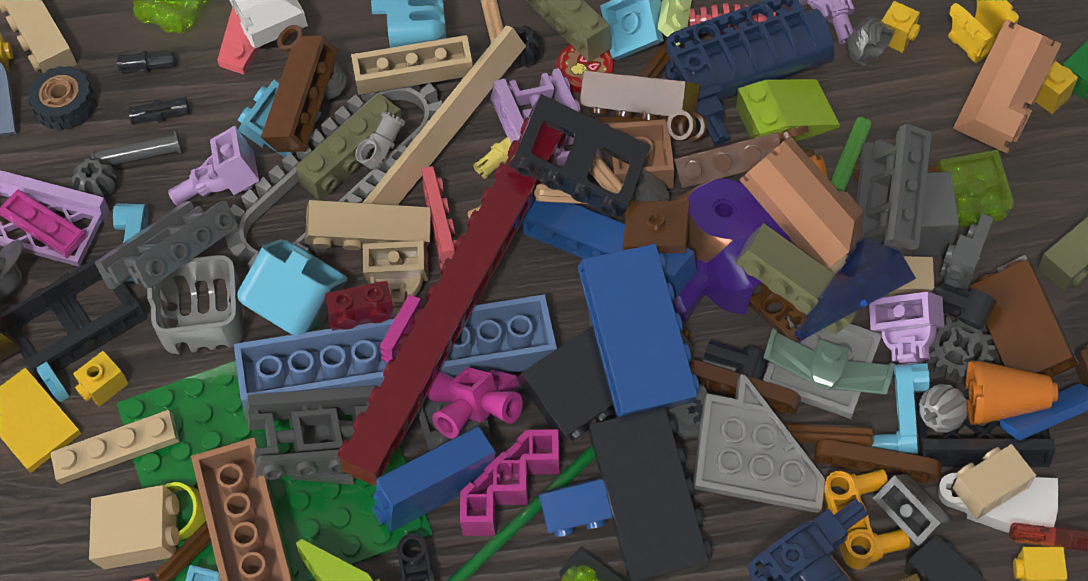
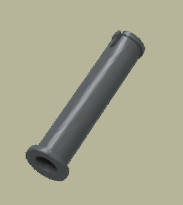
M174 131V135L96 152L93 151L91 152V158L93 160L96 158L104 159L110 166L173 152L182 154L183 150L177 131Z

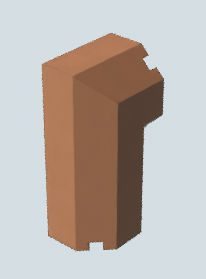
M1006 19L953 129L1009 154L1013 149L1008 146L1009 142H1017L1031 115L1032 110L1027 108L1028 103L1031 105L1035 104L1063 44L1055 41L1054 45L1051 46L1053 40L1018 24H1015L1012 29L1014 23Z
M791 136L739 179L796 246L820 264L831 267L849 253L862 236V208L848 192H841L835 188Z

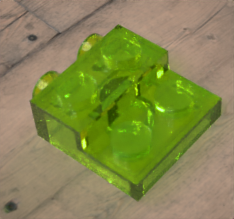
M133 0L134 16L142 23L150 22L159 25L165 32L183 34L197 21V11L210 0Z
M998 150L939 160L937 165L939 172H951L960 227L971 226V223L976 224L978 222L977 219H980L982 214L993 217V222L1007 217V213L1011 211L1014 201Z

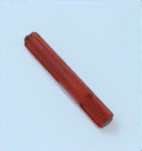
M1016 522L1010 525L1009 538L1014 542L1088 551V532Z

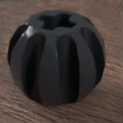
M529 26L513 27L526 47L514 60L512 66L517 68L526 66L528 68L540 59L543 50L542 39L538 32L532 31Z

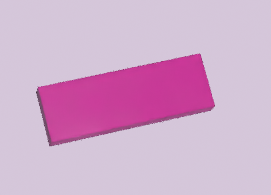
M19 189L0 207V215L65 258H68L87 238L84 231Z

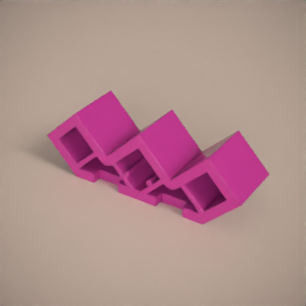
M558 429L525 430L516 439L517 442L506 452L503 451L484 469L482 475L460 491V525L463 536H495V505H528V475L560 474Z

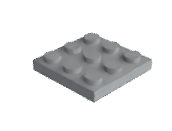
M805 314L808 318L810 333L805 340L797 343L816 351L820 339L849 348L846 361L873 362L882 334L849 324L835 335L822 328L818 322ZM788 316L787 321L789 322L790 329L793 327L797 330L800 329V324L794 325ZM771 362L763 378L765 382L795 391L801 396V402L852 419L861 392L825 390L815 387L812 383Z

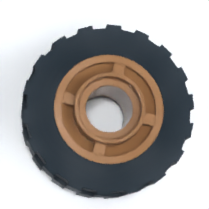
M57 66V68L46 70L45 73L37 76L38 78L32 82L31 88L28 90V102L39 122L42 125H46L49 129L62 130L71 129L76 125L79 126L85 119L91 116V112L95 109L96 96L88 77L80 69H74L72 66Z

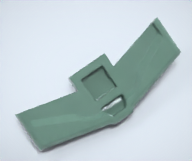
M772 328L764 359L812 383L815 387L825 390L833 389L875 394H887L895 363L884 365L846 361L849 348L820 339L816 351H813L777 333V330Z

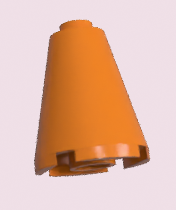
M979 360L968 363L965 389H969V399L966 400L968 403L967 416L970 424L980 425L1050 409L1052 403L1058 400L1057 383H1052L1050 376Z

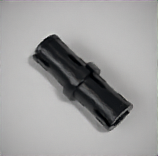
M186 97L163 102L158 99L154 100L152 104L128 107L132 125L155 120L160 123L164 122L166 118L190 115ZM172 108L169 111L147 114L149 111Z

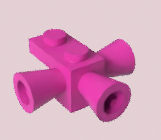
M466 367L456 378H453L440 371L428 392V396L432 402L451 404L433 414L434 426L445 437L454 439L458 436L468 419L481 423L492 414L508 424L514 423L520 416L523 405L521 395L518 392H513L519 387L517 376L493 369L485 372Z

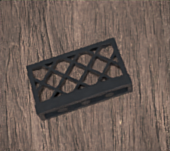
M915 392L914 401L920 444L919 456L935 459L942 464V467H965L970 463L976 466L983 462V457L994 448L999 447L1003 450L1012 444L1029 467H1050L1056 449L1054 439L1050 438L1049 428L1039 432L1041 433V439H1029L1027 437L1023 440H1018L1011 434L1007 439H996L990 432L997 425L1001 428L1000 420L993 421L983 429L978 424H970L967 416L959 428L947 433L943 432L945 436L942 439H927L926 432L930 428L925 425L919 415V402L925 392ZM962 392L964 398L969 399V392ZM964 426H967L978 436L975 439H964L957 433Z

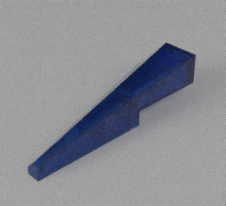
M866 238L859 241L853 253L846 258V263L842 269L836 272L817 299L818 303L808 312L802 326L794 332L799 342L916 279L902 253Z

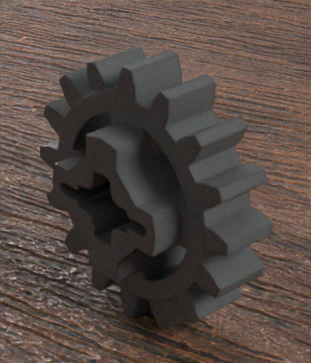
M946 317L944 328L937 329L935 340L929 348L930 359L927 360V363H936L934 372L938 373L943 370L946 372V380L951 375H954L957 382L961 383L963 376H966L968 363L974 361V356L978 351H980V357L977 360L992 363L994 359L992 356L995 351V346L989 345L992 341V335L983 334L986 326H984L983 330H978L958 319L956 322H953L950 317ZM946 337V341L939 347L941 339Z

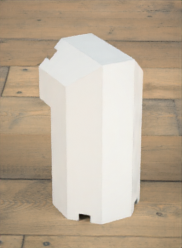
M229 0L236 15H239L240 24L245 35L254 48L278 39L280 33L288 26L297 25L300 28L308 26L305 13L298 0Z

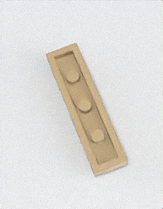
M170 410L52 451L50 454L55 479L60 484L180 441L174 416Z

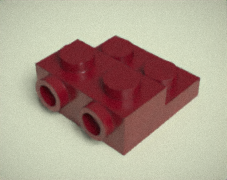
M387 280L325 293L329 325L332 331L339 329L349 330L358 325L381 323L387 319L394 318L392 298Z

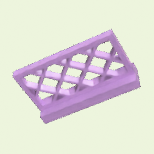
M0 170L1 196L10 198L19 189L51 211L64 212L66 216L64 219L72 224L82 218L92 220L89 227L82 229L87 238L79 245L75 256L70 255L68 258H65L47 245L44 247L36 246L33 241L36 238L27 232V235L16 239L22 241L23 252L80 267L101 222H106L111 213L104 197ZM0 220V235L4 236H0L1 246L5 247L10 242L15 241L8 238L6 233L18 228V226L13 223L3 226Z

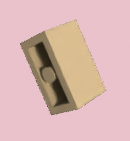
M1012 444L1003 450L999 447L994 448L983 457V462L976 466L970 463L957 473L958 478L953 486V490L976 520L1028 489L1036 477V474Z

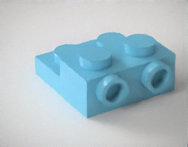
M610 0L600 5L602 17L610 25L611 49L609 51L612 59L620 60L664 41L662 32L658 29L661 0Z
M275 80L271 82L268 88L263 85L254 97L256 104L252 109L247 106L237 120L241 123L238 129L239 132L261 147L266 144L272 148L261 138L279 86V83ZM320 111L318 112L316 121L318 120V118H319L320 115H321V112H320ZM277 152V153H279V154L282 155L283 157H286L289 153L293 154L294 152Z

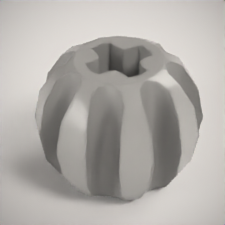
M939 384L927 389L919 402L920 417L928 428H932L937 432L947 433L959 428L967 417V400L959 389L953 388L951 385Z

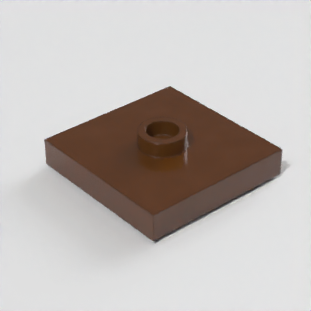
M689 200L630 201L627 207L623 250L656 244L658 253H686L690 214Z

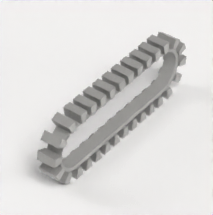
M430 83L421 91L419 85L379 91L378 93L361 94L362 101L355 94L347 101L349 112L342 106L334 113L337 125L330 117L321 125L324 137L317 129L311 134L309 139L311 149L307 145L306 151L296 152L298 161H302L379 93L389 101L406 100L415 103L425 114L421 125L382 161L383 164L380 163L379 167L368 173L338 201L363 203L442 105V101H438L437 90ZM291 153L282 160L285 174L278 165L268 172L272 186L265 177L255 184L259 200L251 189L242 196L246 212L235 204L230 209L238 226L225 235L224 238L233 261L241 270L247 264L250 269L260 252L247 243L249 228L263 213L299 182L295 169L298 161ZM306 232L293 243L310 253L309 247L316 257H319L326 250L315 248L313 244H305Z

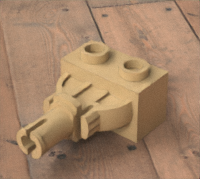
M424 241L363 244V274L368 284L387 280L392 298L394 318H396L408 295L416 297L423 282L429 281L428 251Z

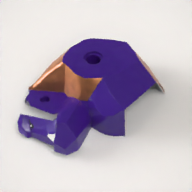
M714 179L704 182L672 200H689L690 214L687 248L694 251L697 271L677 297L674 296V301H672L674 312L679 313L682 324L686 323L705 295L720 308L728 312L746 315L752 290L761 281L754 276L748 275L734 262L748 238L763 223L796 246L741 182L729 179Z

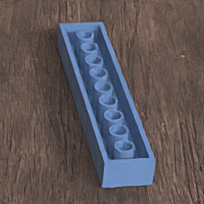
M545 294L476 305L440 371L453 378H456L466 367L489 372L491 369L508 374L522 372L555 351L557 347ZM395 318L387 319L381 323L358 325L349 330L339 329L332 331V329H324L299 335L293 334L234 344L243 410L245 411L247 395L372 385L380 387L385 378L383 373L388 363L381 358L383 354H381L382 348H380V344Z

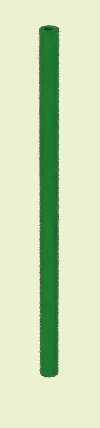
M592 444L542 492L567 486L595 459ZM538 495L447 581H466L541 510Z

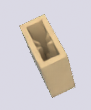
M164 485L91 498L89 560L105 570L170 558L176 552V545L179 544L180 540L177 529V514L180 511V503L177 496Z

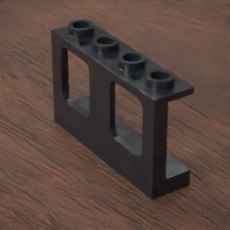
M540 94L531 109L528 124L516 153L508 166L515 169L522 176L532 177L543 182L550 189L560 190L571 195L578 202L588 203L599 208L606 215L619 217L629 205L650 145ZM542 123L574 138L573 145L563 167H557L534 156L531 152ZM597 150L629 164L622 187L617 194L591 183L587 178Z
M106 253L90 259L84 266L71 273L64 274L58 281L45 288L36 290L32 296L18 304L10 305L4 312L0 313V316L7 323L5 328L10 337L15 335L18 338L22 347L20 353L39 383L43 379L37 372V367L47 362L55 374L147 320L135 297H132L124 283L112 289L120 300L121 305L92 322L87 319L75 300V296L98 281L104 280L95 261L106 255ZM53 311L68 336L36 354L23 334L22 327L43 313Z

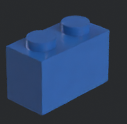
M602 478L538 493L546 531L548 533L555 532L556 537L574 533L573 527L586 524L587 529L606 525L605 519L612 518Z

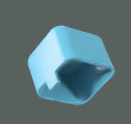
M279 239L262 246L238 290L237 297L244 306L292 335H299L311 332L323 324L328 315L325 293L342 290L347 277L287 240Z

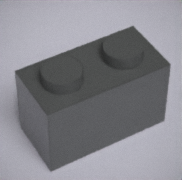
M908 474L894 475L873 497L878 505L917 546H924L934 535L939 537L953 522Z

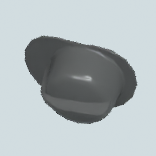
M20 240L10 242L0 251V303L19 288L22 280V273L16 263L23 248V243Z

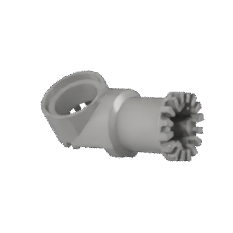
M383 111L381 114L382 119L376 132L371 133L369 138L363 140L358 145L355 152L357 161L369 169H376V167L380 166V163L383 164L382 160H385L388 150L393 149L395 146L393 142L400 128L405 125L403 119L398 116L394 118V114L391 116V113ZM375 147V151L370 159H366V156H368L367 153L371 151L370 149H373Z

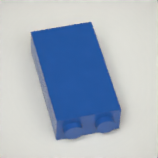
M479 426L377 478L376 489L373 494L375 504L372 508L377 521L381 525L385 523L389 531L393 532L459 497L460 491L482 475L484 469L495 457V450Z

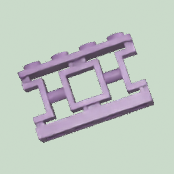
M559 68L553 69L551 76H548L547 73L542 74L540 87L520 91L515 80L509 81V85L505 79L494 81L491 101L511 143L513 140H519L522 124L531 112V109L523 110L521 116L518 106L531 104L533 107L540 94L551 99L554 95L557 102L581 113L579 102L573 99L570 92L569 81L566 77H563ZM568 136L564 146L572 145L574 138ZM562 147L559 155H556L553 165L563 167L570 151L565 152ZM597 150L596 153L602 159V152Z

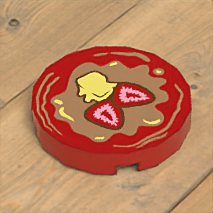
M570 44L558 56L556 69L559 68L563 77L568 79L571 91L581 93L584 71L613 74V60L610 53L606 51L588 62Z

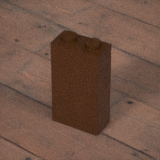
M1028 259L1011 262L1004 270L996 274H986L980 277L977 283L970 285L971 289L983 292L997 301L986 324L1006 367L1047 375L1052 378L1079 366L1035 268Z

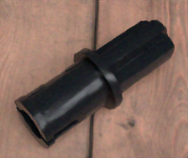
M143 50L142 53L118 55L117 64L120 73L131 71H145V73H149L150 69L176 66V57L174 52L171 51L148 54L147 50Z

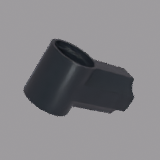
M945 283L935 286L932 291L933 294L942 296L943 313L957 317L961 322L978 330H983L997 302L991 296L978 290L971 289L968 292Z
M710 340L702 362L762 380L768 360L764 359L765 352L757 348L746 347L741 350Z

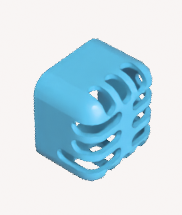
M371 0L372 14H387L390 48L447 38L443 0Z

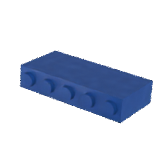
M656 244L582 259L578 266L617 418L660 407L667 409L689 404L698 397L699 382L697 376L691 373L688 363L691 361L690 349L687 343L682 341L680 331L683 329L682 320L679 313L674 312L672 301H674V291L671 283H666L663 272L666 270L665 259L662 253H658Z

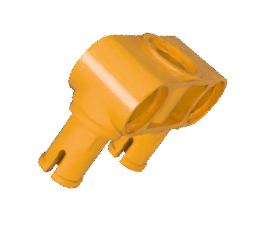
M884 469L858 476L854 473L850 474L843 471L831 473L827 477L824 486L823 502L826 510L829 509L835 515L855 499L863 504L861 501L863 494L879 491L887 484L888 478ZM838 486L843 488L846 493L838 495L831 488ZM867 515L847 530L848 540L839 546L845 563L852 569L862 570L868 567L870 563L883 558V554L910 548V539L902 529L881 535L873 533ZM862 546L866 549L867 554H856L851 547Z

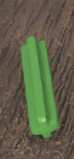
M863 117L856 118L830 181L838 191H845L871 128V121Z

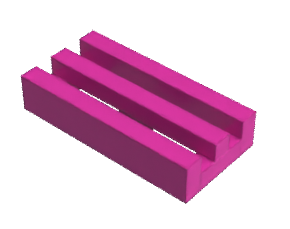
M408 295L380 344V348H382L381 354H383L382 360L389 362L390 359L395 360L397 357L400 340L405 333L409 334L411 332L413 318L417 310L421 308L420 298Z

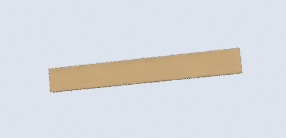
M507 25L504 27L363 203L399 205L422 176L421 168L429 167L493 88L494 81L502 77L526 47L513 27Z

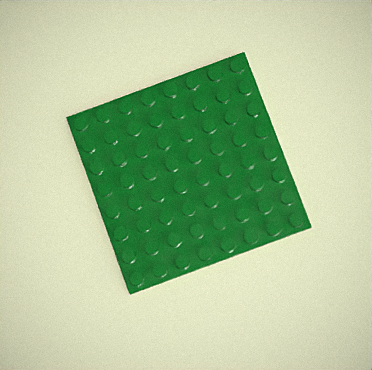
M236 360L116 403L123 426L170 410L174 416L180 442L133 458L142 489L166 485L172 482H180L199 489L191 456L250 438H255L259 448L267 447L265 429L248 430V422L246 423L240 397ZM353 414L337 415L338 420L353 421ZM290 419L273 420L275 431L291 430ZM293 442L277 444L278 455L294 453ZM400 446L396 453L392 454L384 475L406 464ZM282 476L274 480L268 479L294 581L315 580L300 558L296 542L301 539L351 565H355L397 549L399 540L409 533L418 534L423 539L433 536L426 515L413 520L393 532L389 531L385 523L381 525L372 510L375 504L373 494L375 493L376 486L356 478L355 485L292 480L290 476ZM187 490L173 492L180 503V511L177 514L178 531L188 524L193 514V501ZM188 538L179 540V544L176 545V551ZM212 542L172 581H185L190 565L219 572Z

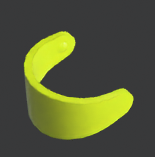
M180 482L168 483L164 486L172 493L178 490H187L193 501L191 519L179 531L180 540L190 537L206 521L199 489Z

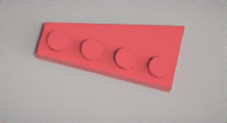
M232 7L217 60L220 67L245 75L261 46L258 48L251 46L240 24L239 15H236Z
M431 166L421 168L426 205L430 207V221L434 242L437 245L438 261L441 270L447 258L452 259L456 252L454 247L457 240H452L451 238L455 236L452 218H446L449 215L447 198H441V195H444L442 178H436L434 168Z

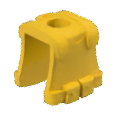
M977 0L975 18L966 9L955 3L951 6L949 12L952 17V29L948 34V38L968 53V57L974 63H978L989 55L1005 20L1013 22L1014 27L1018 23L1019 16L1015 11H1012L1013 6L1007 0Z

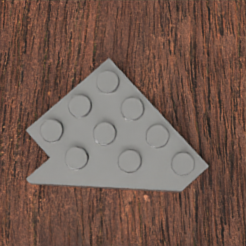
M740 374L737 378L735 399L712 394L704 396L693 480L694 489L816 513L822 510L825 478L746 375Z

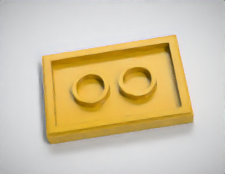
M26 368L0 386V438L29 473H32L50 459V452L67 446L81 435L79 429Z

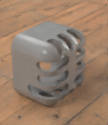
M216 255L192 258L151 288H147L153 328L162 346L171 354L181 353V342L187 343L190 351L194 353L199 352L200 347L217 350L218 345H226L228 348H232L234 344L242 341L244 335L243 304L237 297L241 283L234 264L228 257ZM175 276H184L190 288L191 313L187 316L180 314V296ZM215 279H224L226 283L228 307L222 312L216 309V292L213 281ZM197 281H205L208 285L210 308L205 314L198 312V294L195 283ZM162 300L177 304V309L175 311L166 310ZM162 316L177 320L178 325L176 327L167 326Z

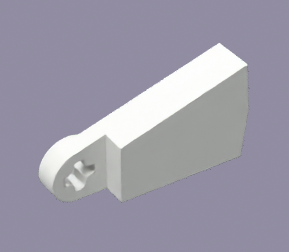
M950 473L942 478L938 487V497L944 505L967 513L966 518L1046 547L1052 539L1058 512V478L1035 477L1028 489L977 520L960 497H953L952 491L948 490L952 487V484H955L958 478L957 473Z

